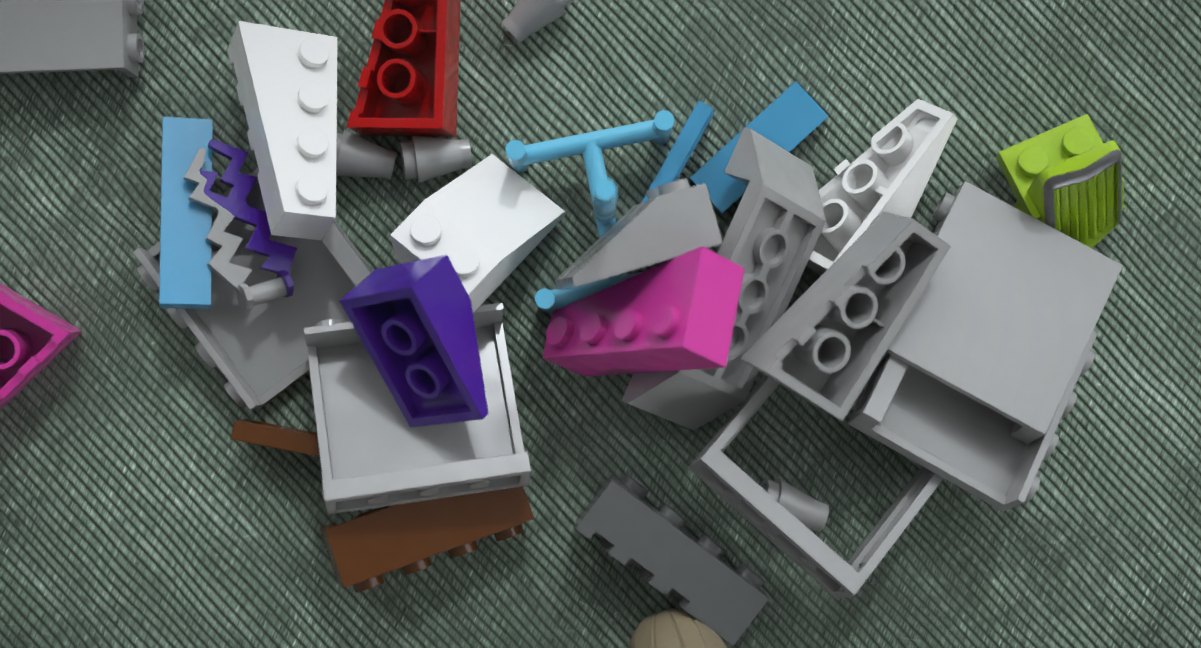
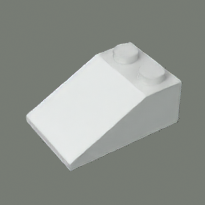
M491 154L426 198L390 236L395 258L402 264L447 254L471 299L472 312L474 313L565 216V211Z

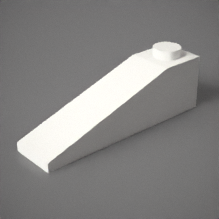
M917 99L872 137L871 147L850 164L845 159L834 168L838 175L818 190L826 222L807 262V267L821 276L883 212L907 218L912 217L955 126L957 117L954 113Z

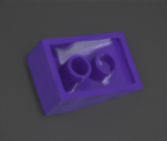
M447 254L375 269L339 300L410 428L482 420L489 414L471 299Z

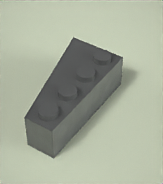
M611 474L577 518L575 529L588 539L595 534L601 539L599 543L607 550L609 555L624 566L625 564L629 567L632 564L640 569L639 574L651 586L668 597L675 596L680 600L678 604L685 611L714 630L716 634L731 645H734L769 600L766 593L760 589L765 581L743 563L736 570L721 559L726 550L704 533L698 540L683 529L687 520L664 503L658 510L646 501L644 497L649 491L632 477L625 474L619 480Z

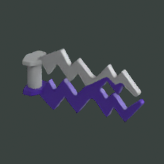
M210 140L208 143L209 149L231 160L219 181L233 187L228 197L210 192L219 172L202 171L206 154L204 148L199 149L183 178L185 181L198 185L188 200L214 209L217 212V217L205 240L220 247V250L207 266L236 290L237 299L242 310L248 311L253 309L255 305L280 297L293 296L294 283L289 273L297 248L269 240L271 231L266 211L247 205L246 197L258 178L239 173L248 152L216 140ZM233 219L256 227L244 250L269 257L260 269L276 273L277 277L275 279L250 287L244 283L253 269L230 263L243 239L224 232Z

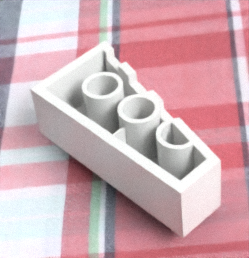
M238 21L227 51L231 66L234 65L238 84L236 89L240 105L244 106L249 130L247 135L250 148L255 152L259 168L257 176L271 235L322 240L336 218L337 37Z

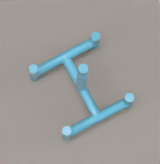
M662 110L655 115L654 120L524 145L519 140H512L506 145L505 152L511 167L516 172H525L530 164L583 154L593 204V213L600 238L616 223L617 205L616 185L611 179L607 178L602 150L653 140L656 144H665L670 139L674 125V116L671 112ZM625 272L574 288L560 290L541 289L535 295V302L542 311L550 313L555 309L563 308L642 272L629 275Z

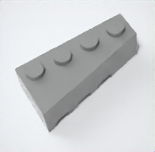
M883 212L740 359L810 404L843 421L951 245L915 219Z

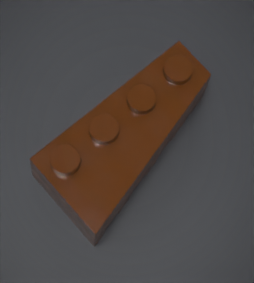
M522 486L375 508L350 518V521L338 525L334 522L319 529L337 583L344 588L353 585L355 593L384 583L382 574L401 568L403 575L431 566L429 557L448 551L449 557L454 558L478 549L476 540L494 534L496 541H501L524 532L522 523L533 520L534 516Z

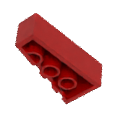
M461 0L384 1L380 19L375 21L371 36L374 41L367 66L363 67L358 83L360 91L355 109L350 112L347 128L362 136L413 135L423 137H456Z

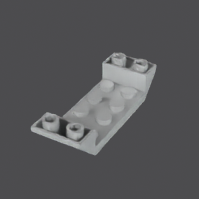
M746 127L743 128L724 173L743 183L747 188L726 232L723 244H721L717 253L745 268L727 365L724 368L633 373L621 400L691 430H696L745 402L759 370L740 358L785 313L826 222L813 167L754 130Z

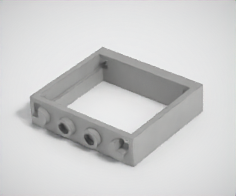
M765 375L747 396L745 402L741 403L688 468L838 600L854 596L944 478L907 458L919 470L849 561L846 562L723 453L778 387V382ZM864 388L862 389L861 393L859 394V396L857 397L856 401H855L854 404L852 405V407H851V410H852V411L854 410V408H855V406H856V404H857V402H858V400H859V398H860V396H861V394H862Z

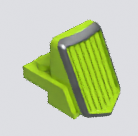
M1088 114L998 152L996 160L1017 198L1014 207L1090 248L1095 247L1121 221L1122 210L1125 209L1122 153L1115 140L1103 143Z

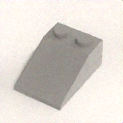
M684 178L646 191L647 201L634 205L555 279L557 290L578 287L676 258L701 246L709 248L723 244L706 183L690 187L688 179Z

